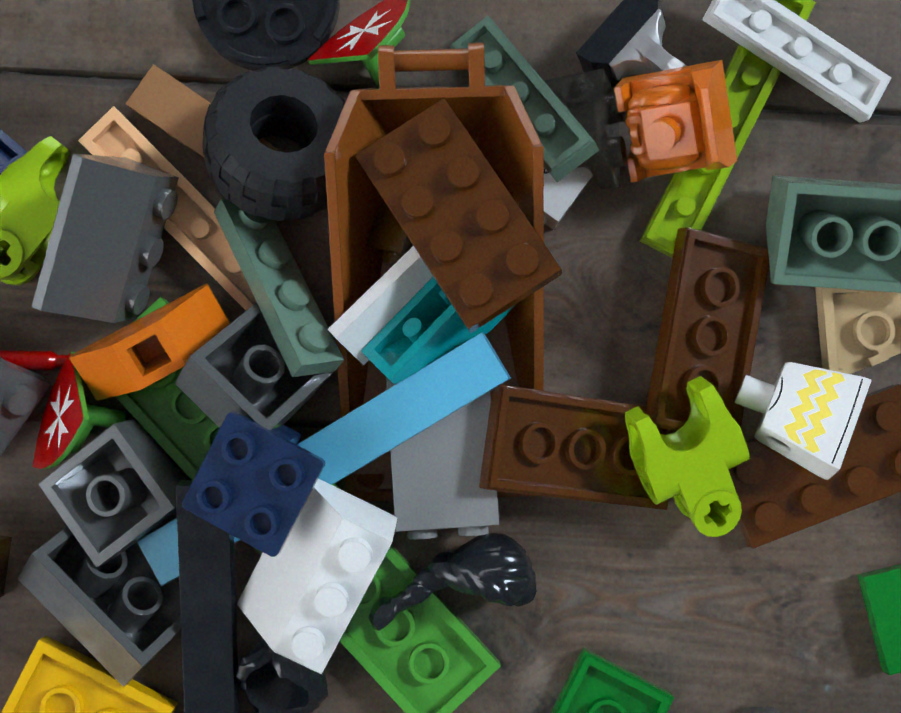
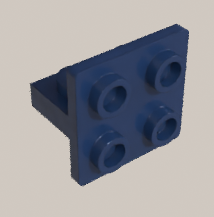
M230 412L226 415L182 502V507L265 554L275 557L281 552L325 467V460L298 446L297 443L302 434L282 425L269 430L237 412Z

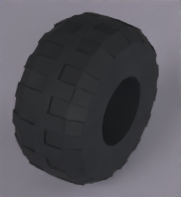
M266 67L236 76L235 79L228 84H224L216 92L215 98L211 105L209 104L205 116L203 155L210 180H213L218 191L228 201L240 207L242 211L253 216L269 218V220H300L311 217L323 209H327L324 152L343 110L345 100L331 86L319 78L316 79L307 75L306 72L297 69L288 70L280 69L279 67ZM275 135L287 137L297 142L303 149L288 153L274 151L261 144L259 139Z

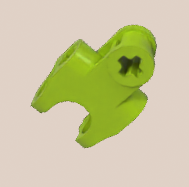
M52 136L37 143L25 155L9 164L0 175V281L8 285L20 286L30 282L43 266L60 203L54 190L55 180L68 162L70 151ZM6 252H7L8 256L11 258V261H10L9 264H8L7 260H6L5 258H3V256H4V254H5Z
M699 376L687 382L686 390L691 410L686 423L676 432L667 435L660 434L656 424L652 422L649 415L642 412L639 406L625 412V422L629 436L631 459L639 479L653 503L657 505L673 497L678 509L682 514L691 519L700 533L709 537H719L734 529L740 520L742 513L741 502L736 493L729 469L749 460V451L741 427L727 410L717 390L710 382Z

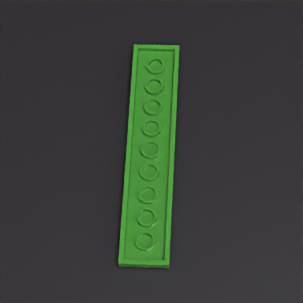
M160 297L136 320L163 307L169 302ZM183 368L140 391L115 396L188 477L194 480L220 428L175 384ZM391 544L344 631L340 642L405 713H452L501 667L500 661L436 592H433L422 603L399 612L383 629L379 631L373 629L368 618L373 605L380 598L393 597L404 591L407 585L413 582V578L418 573ZM254 548L260 555H262V551Z

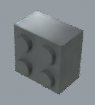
M256 302L188 358L175 384L219 428L228 413L237 412L272 430L285 424L314 397L333 372L292 377Z

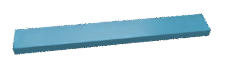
M480 333L297 445L325 460V467L318 479L333 485L508 381L511 377L485 333ZM177 518L137 542L161 586L179 577ZM234 537V544L240 541V539Z

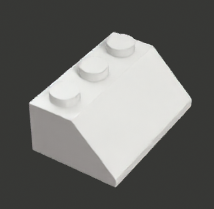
M321 479L317 480L281 552L275 557H271L264 552L262 553L237 603L273 652L322 674L393 542L398 517Z

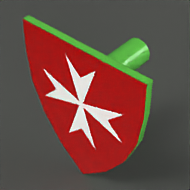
M383 0L339 30L307 61L310 65L361 60L377 87L380 88L378 45H394L396 47L404 39L405 32L401 25L408 15L411 1Z
M69 352L52 387L43 413L32 467L48 470L59 465L69 453L80 451L93 426L109 428L114 423L124 422L126 419L125 411L86 404L81 376L69 359L70 355L76 352Z

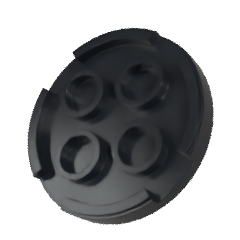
M192 0L196 20L211 46L229 62L252 71L261 70L266 67L291 69L306 62L329 40L337 23L340 0Z

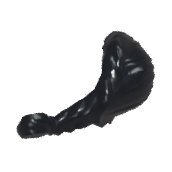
M502 533L479 535L453 552L437 554L429 562L427 568L416 574L413 582L407 585L404 591L393 597L380 598L373 605L368 618L373 629L379 631L386 627L399 612L422 603L433 592L448 586L461 593L481 595L492 603H500L509 607L513 605L516 607L523 606L534 600L537 592L536 574L532 569L530 557L526 555V550L513 538Z
M265 640L257 643L248 653L240 658L236 671L237 678L240 680L239 685L245 693L249 704L255 709L254 713H311L319 708L320 704L328 697L325 669L320 674L275 653Z

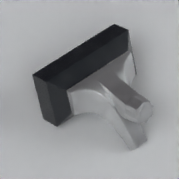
M623 0L583 44L576 54L588 82L602 90L614 78L618 81L629 75H642L686 66L662 47V36L666 25L660 0Z

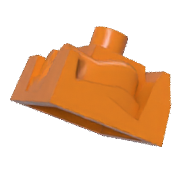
M722 60L625 77L614 87L617 109L620 113H626L625 123L627 128H629L628 133L632 142L630 143V152L627 157L631 183L638 182L646 177L705 167L707 170L728 168L737 162Z

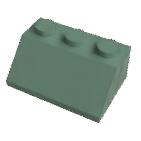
M772 176L766 217V235L770 277L773 284L901 293V184Z

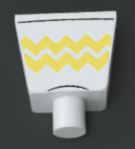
M787 362L778 373L774 385L745 375L735 403L762 413L754 435L759 442L817 476L828 480L841 468L872 380L857 375Z

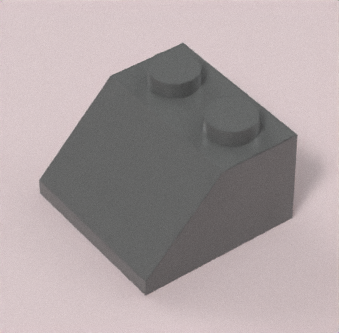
M134 419L111 425L38 485L96 568H98L177 516L176 485L181 480L186 479L166 451Z

